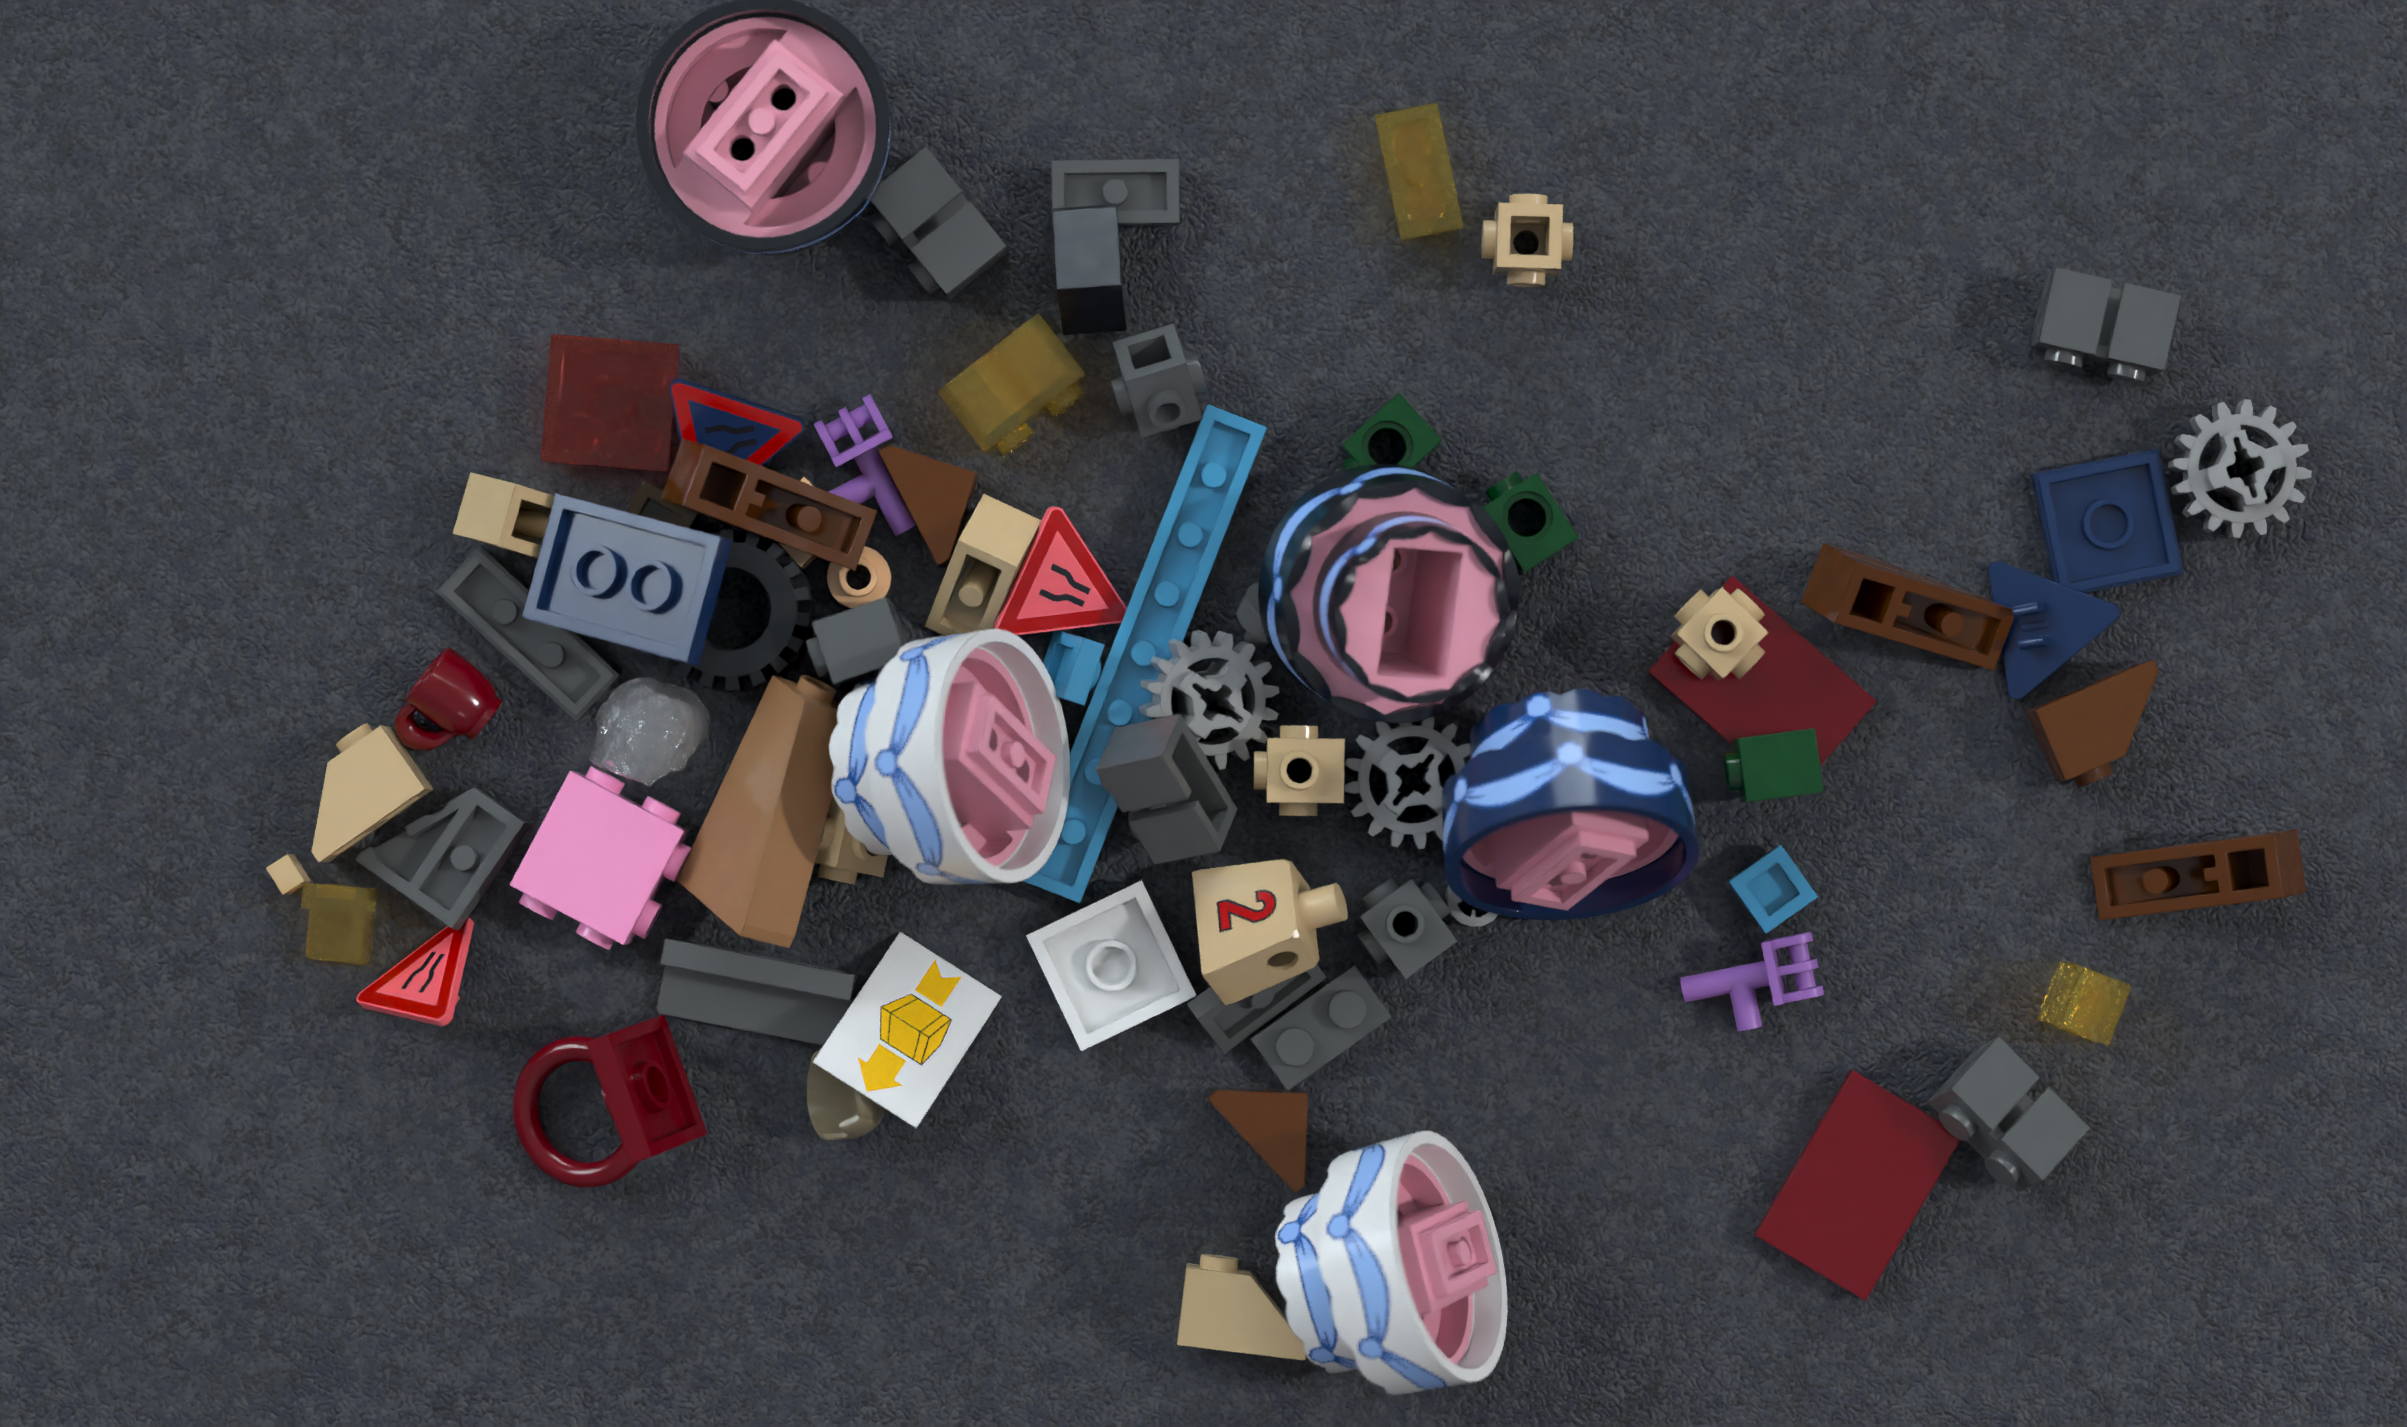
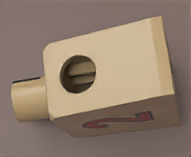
M1280 859L1201 869L1192 872L1202 976L1225 1005L1238 1002L1314 968L1319 961L1316 928L1342 922L1348 918L1346 901L1337 883L1310 890L1309 885L1294 864L1288 860Z

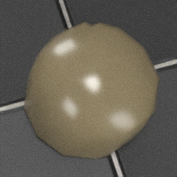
M820 1050L815 1052L811 1058L807 1076V1107L813 1128L823 1140L855 1139L865 1136L880 1123L886 1109L813 1063Z

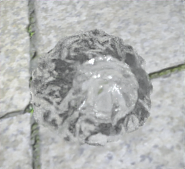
M652 677L634 678L613 690L608 701L601 705L596 714L598 734L589 761L594 766L605 768L617 775H623L627 779L636 780L645 786H651L656 780L666 776L669 771H682L685 769L688 757L693 755L698 746H705L709 739L710 711L704 706L699 697L686 687L661 683Z

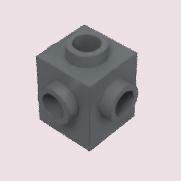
M1174 323L1112 342L1122 373V377L1111 380L1117 404L1122 417L1134 413L1141 438L1163 431L1174 430L1182 425L1203 419L1196 394L1207 391L1203 373L1196 354L1188 357L1184 356Z
M1392 876L1362 898L1368 909L1358 917L1366 928L1356 935L1378 965L1390 959L1404 979L1410 977L1457 942L1442 920L1451 911L1429 881L1418 888L1410 878L1399 885ZM1402 911L1410 912L1415 920L1414 929L1407 935H1398L1393 929V919Z

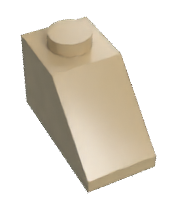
M470 472L453 534L538 559L555 496L515 483Z
M983 494L957 542L925 627L944 636L994 629L997 616L1042 520Z
M366 723L350 732L336 744L341 753L327 763L312 846V853L319 863L331 862L433 790L390 727L379 726L372 730L369 724Z
M1201 1254L1200 1265L1186 1264L1177 1345L1305 1361L1304 1342L1293 1333L1288 1325L1286 1316L1250 1271L1238 1269V1258Z

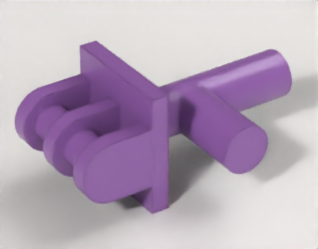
M871 394L862 398L865 403L864 405L850 412L844 407L838 411L841 417L826 425L821 419L814 423V426L835 467L854 458L862 473L829 492L859 504L875 497L894 535L897 536L917 524L876 447L891 439L893 435ZM874 421L879 432L863 439L858 429ZM850 434L855 444L839 452L834 442Z
M1804 932L1763 941L1761 947L1764 961L1681 977V989L1685 1002L1730 994L1737 1031H1745L1762 1027L1755 993L1756 988L1770 986L1774 1006L1824 995L1823 985L1816 986L1813 969L1819 968L1817 958L1810 959L1807 942L1813 941L1812 933ZM1788 946L1791 963L1783 965L1779 948ZM1794 973L1797 990L1788 991L1785 975Z

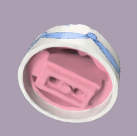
M988 629L920 639L906 643L899 649L897 655L885 665L877 678L859 681L855 684L854 690L840 702L837 710L838 724L831 735L829 743L830 758L835 768L832 777V793L837 804L845 813V825L848 832L856 840L865 844L868 851L879 855H894L902 864L913 870L916 877L923 882L945 885L1019 882L1034 875L1047 862L1058 842L1066 817L1070 791V750L1066 722L1059 697L1056 696V688L1044 664L1024 640L1006 630Z
M1421 1131L1346 1152L1330 1163L1328 1179L1319 1193L1300 1197L1286 1205L1284 1209L1285 1218L1278 1226L1275 1235L1276 1246L1280 1253L1276 1267V1280L1281 1293L1287 1300L1286 1316L1288 1325L1293 1333L1304 1342V1352L1310 1361L1325 1367L1328 1373L1359 1369L1362 1375L1369 1381L1384 1387L1386 1392L1392 1395L1477 1382L1492 1372L1501 1355L1507 1327V1285L1503 1256L1495 1223L1482 1188L1464 1157L1446 1138L1432 1131Z

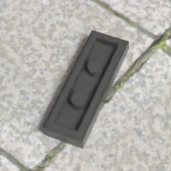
M480 545L437 590V593L576 722H579L622 676L577 633L522 618L529 589Z

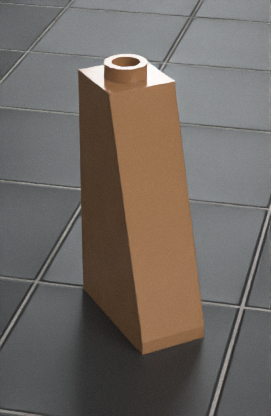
M772 675L677 878L680 884L739 936L790 948L796 934L833 796L832 777L835 768L830 758L829 743L831 735L838 724L837 710L839 703L833 699L836 694V690L833 687L811 676L801 675L799 681L794 682Z

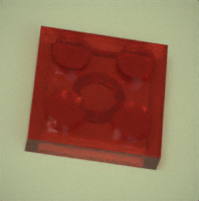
M551 334L540 461L553 464L670 473L675 414L669 386L670 382L679 376L681 346L669 343Z

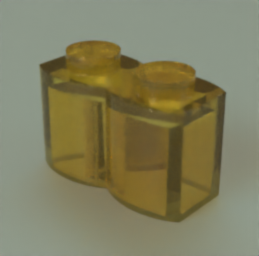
M1038 313L997 344L987 354L958 374L941 388L938 393L985 454L988 455L998 448L1003 456H1006L1034 434L1028 424L1038 415L1048 409L1056 417L1084 395V392L1078 385L1087 378V375Z

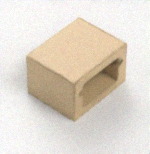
M287 854L266 867L282 895H290L311 881L294 854Z

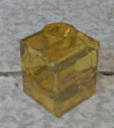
M2059 961L2037 1020L2094 1043L2109 1046L2132 986L2075 963Z

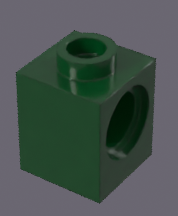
M1398 393L1342 444L1341 451L1348 458L1341 464V467L1345 471L1364 465L1377 464L1369 455L1368 442L1374 435L1381 432L1393 433L1401 439L1404 445V457L1397 464L1413 468L1438 447L1442 439Z
M1516 471L1485 491L1491 503L1482 509L1495 521L1504 534L1520 575L1579 538L1537 473L1523 481ZM1518 502H1530L1539 508L1543 517V524L1539 533L1530 537H1524L1516 534L1510 528L1508 512L1512 505Z
M1815 728L1732 739L1734 752L1723 754L1728 791L1739 790L1740 803L1823 792Z

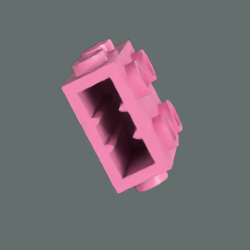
M590 766L586 776L576 771H569L510 885L524 892L519 901L523 906L551 920L554 919L557 911L566 914L580 922L576 930L577 934L610 950L614 941L627 945L631 944L635 935L643 939L646 938L662 908L661 904L654 901L657 892L665 878L673 882L677 880L691 851V847L683 844L690 831L676 824L682 814L679 811L650 796H647L641 806L620 794L625 783Z

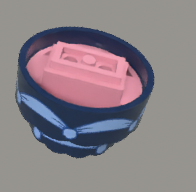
M1587 689L1571 690L1562 695L1552 692H1535L1525 696L1516 704L1504 703L1495 706L1488 712L1482 722H1477L1473 725L1470 733L1471 760L1465 764L1458 774L1452 775L1445 782L1442 791L1446 881L1450 889L1461 900L1493 914L1532 920H1566L1618 912L1646 903L1670 891L1688 877L1698 861L1699 845L1685 766L1681 760L1675 759L1666 748L1655 741L1649 740L1645 714L1642 711H1637L1632 703L1622 696L1604 697L1595 691Z

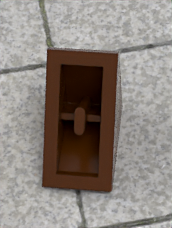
M891 445L879 450L937 565L940 568L948 565L965 523L979 478L978 474L974 471Z
M1216 1088L1208 1096V1100L1296 1194L1305 1185L1308 1092L1297 1090Z

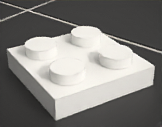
M1142 880L1026 935L1081 1051L1197 996Z

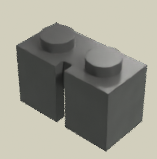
M925 147L881 182L874 198L870 202L875 209L866 217L890 246L900 239L912 253L915 259L906 266L929 295H932L940 288L946 297L951 300L1009 252L1005 243L971 201L968 202L962 195V190L929 149Z
M2057 267L2048 272L2045 276L2030 348L2046 352L2045 362L2072 369H2082L2083 360L2107 365V376L2134 383H2144L2145 375L2154 376L2165 370L2181 295L2124 283L2122 289L2111 287V279Z
M886 597L812 622L817 637L806 640L818 676H822L823 679L831 676L833 684L839 687H845L879 675L885 665L907 643L894 604Z
M1177 714L1114 728L1096 771L1099 774L1102 786L1112 795L1122 813L1128 812L1130 830L1133 836L1142 843L1153 863L1159 864L1220 852L1238 809L1182 716Z
M1997 1037L1975 1049L1930 1098L1928 1103L1939 1113L1941 1124L1951 1135L1959 1140L1967 1141L1985 1159L1986 1169L1997 1181L2020 1192L2043 1181L2090 1127L2050 1087L2044 1089L2032 1101L2026 1095V1092L2040 1077L2000 1037Z

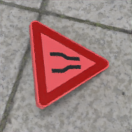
M1052 506L1046 510L997 616L994 629L1006 630L1015 635H1024L1122 622L1127 607L1063 509Z
M468 917L459 931L446 926L362 990L356 998L358 1004L368 1010L441 1027L447 1025L453 1019L455 1006L460 999L458 993L474 922Z

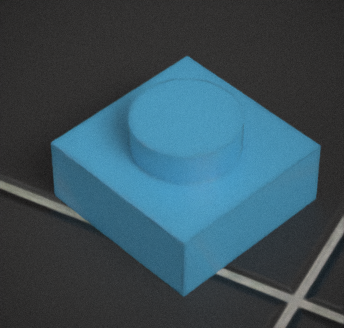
M1058 630L1053 632L1043 664L1056 688L1057 697L1085 705L1088 693L1097 684L1101 673L1100 657L1104 644Z
M1777 845L1726 881L1763 934L1770 932L1818 897L1782 845Z

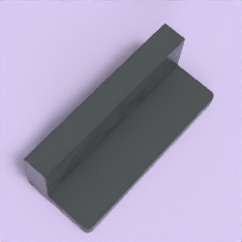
M666 938L660 962L665 967L657 1011L663 1015L824 1046L854 1001L859 974L687 940Z

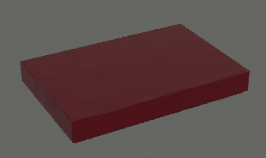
M1730 576L1721 587L1730 595L1738 588L1765 614L1758 622L1768 631L1758 643L1765 651L1764 655L1740 679L1729 672L1724 679L1718 681L1709 674L1701 680L1674 654L1681 647L1674 641L1647 673L1732 747V739L1815 728L1821 766L1877 701L1735 577ZM1717 621L1712 626L1711 636L1717 644L1728 645L1734 638V629L1726 621Z
M1850 1069L1753 1234L1866 1301L1960 1140L1951 1135L1938 1120Z

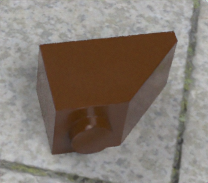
M2154 659L2140 662L2026 711L2056 782L2074 778L2077 788H2080L2113 774L2109 762L2126 755L2159 672Z

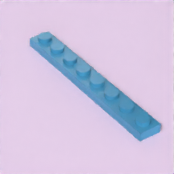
M1209 404L1206 406L1203 419L1199 424L1071 749L1069 801L1060 837L1051 856L1041 869L1031 877L1023 880L1078 903L1082 900L1118 808L1112 795L1102 786L1096 768L1114 728L1153 719V717L1139 713V706L1152 702L1153 693L1141 688L1140 682L1141 680L1157 679L1159 672L1150 663L1153 656L1167 661L1173 657L1168 643L1174 638L1182 642L1184 641L1267 429L1265 426Z

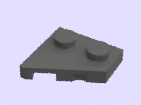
M473 787L447 802L446 807L434 815H424L405 826L406 831L376 848L370 846L361 851L355 860L447 926L459 931L531 825L482 790Z

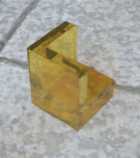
M315 882L304 883L301 909H310L306 942L307 958L347 962L350 965L370 964L378 888Z

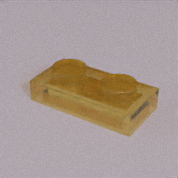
M1437 102L1375 115L1374 121L1400 243L1463 230L1464 226Z

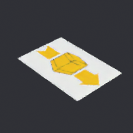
M900 932L813 1063L917 1128L1002 996Z

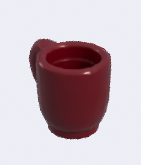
M447 647L434 659L406 697V703L408 704L398 712L395 718L394 728L396 735L405 746L423 751L437 749L455 735L466 736L472 740L494 715L502 703V699L496 696L494 686L482 672L451 647ZM417 710L444 730L432 732L421 727L413 718L415 711Z

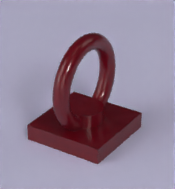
M665 1015L599 1038L571 1036L555 1040L542 1047L529 1059L522 1069L515 1086L513 1118L517 1135L524 1150L536 1166L545 1174L563 1184L574 1187L594 1188L609 1185L627 1175L639 1161L708 1134ZM582 1061L594 1064L601 1084L604 1104L615 1122L621 1139V1144L615 1152L596 1162H579L566 1157L550 1143L541 1126L538 1104L543 1084L555 1069L570 1062Z

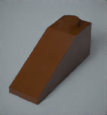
M682 439L661 496V500L741 530L761 535L771 541L854 571L857 568L877 514V510L706 444Z
M1823 543L1801 600L1803 604L1834 623L1994 670L2014 620L2012 608L1876 558Z
M2297 829L2090 857L2099 920L2279 899L2306 892Z

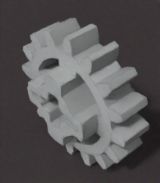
M2244 399L2238 402L2235 415H2231L2227 405L2221 402L2212 406V417L2214 420L2212 423L2201 414L2189 420L2193 430L2196 432L2194 437L2185 434L2176 436L2174 443L2185 451L2184 458L2169 461L2168 469L2182 472L2183 481L2174 485L2170 490L2172 495L2186 493L2189 495L2191 501L2182 512L2185 517L2200 512L2206 515L2203 531L2207 533L2214 532L2221 523H2225L2228 539H2238L2242 535L2244 524H2247L2254 537L2267 534L2266 517L2278 525L2284 524L2290 519L2287 511L2282 506L2284 503L2294 505L2303 503L2305 496L2293 487L2295 481L2311 478L2312 471L2303 467H2297L2296 458L2308 452L2309 448L2307 444L2292 446L2288 438L2297 427L2293 421L2280 427L2273 424L2277 408L2268 406L2258 416H2254L2251 400ZM2241 428L2259 433L2272 447L2265 449L2249 441L2245 429L2241 430ZM2214 436L2212 444L2215 453L2207 468L2199 470V460L2203 448ZM2235 458L2238 462L2249 461L2252 466V472L2245 475L2243 480L2240 477L2230 479L2227 474V467L2235 463ZM2280 469L2276 490L2265 503L2267 495L2264 487L2272 471ZM2214 490L2230 498L2233 508L2237 509L2238 512L2221 507L2206 492Z
M1200 630L1192 631L1191 647L1173 638L1168 642L1173 655L1169 661L1155 656L1150 660L1152 666L1159 672L1157 679L1141 680L1140 682L1141 688L1153 693L1152 702L1139 706V713L1156 719L1172 716L1171 696L1172 691H1175L1177 704L1175 715L1180 714L1203 753L1205 756L1207 755L1212 767L1219 770L1226 769L1227 753L1229 752L1237 759L1246 761L1250 756L1245 743L1252 739L1265 744L1268 737L1259 728L1262 720H1277L1278 717L1277 712L1265 707L1266 698L1280 693L1279 686L1263 683L1261 679L1269 672L1272 666L1268 661L1262 659L1250 662L1255 646L1249 642L1241 641L1232 649L1233 635L1226 632L1218 631L1212 645L1208 634ZM1207 658H1220L1218 662L1212 661L1205 671L1192 672L1188 669L1190 665ZM1244 684L1247 693L1245 709L1243 708L1241 688ZM1192 685L1212 690L1211 695L1218 702L1217 706L1223 709L1226 714L1207 710V704L1200 698L1201 694L1192 688ZM1227 728L1231 731L1217 740L1199 741L1200 738L1206 739L1214 729Z
M1434 716L1422 720L1420 726L1412 725V722L1398 723V728L1392 730L1386 722L1375 721L1376 731L1379 735L1375 741L1362 735L1357 737L1355 741L1365 753L1362 759H1346L1344 765L1358 772L1357 781L1344 785V792L1350 794L1359 793L1362 802L1357 804L1350 812L1353 817L1362 816L1367 813L1371 815L1373 821L1367 831L1370 836H1375L1385 827L1391 830L1390 846L1396 848L1403 841L1405 834L1413 836L1417 849L1425 848L1426 833L1434 831L1436 836L1443 841V788L1440 786L1438 766L1447 755L1452 763L1454 773L1458 774L1465 766L1463 758L1470 754V743L1462 744L1458 747L1452 743L1451 740L1458 728L1455 724H1450L1440 733L1433 729L1435 723ZM1404 737H1419L1428 740L1419 753L1399 755L1387 746L1390 742ZM1428 755H1431L1432 759L1425 767L1427 771L1422 778L1425 784L1429 786L1426 793L1422 795L1419 792L1413 791L1407 797H1402L1396 805H1393V800L1399 794L1398 788L1402 783L1400 777L1395 774L1397 769L1401 765L1407 769H1412L1418 763H1423ZM1372 764L1385 774L1387 794L1378 806L1372 797L1369 786V774ZM1424 804L1438 814L1434 818L1422 823L1412 824L1396 820L1408 806Z

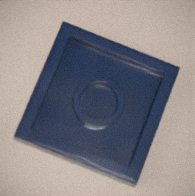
M2159 449L2030 475L2052 581L2084 593H2090L2184 574Z

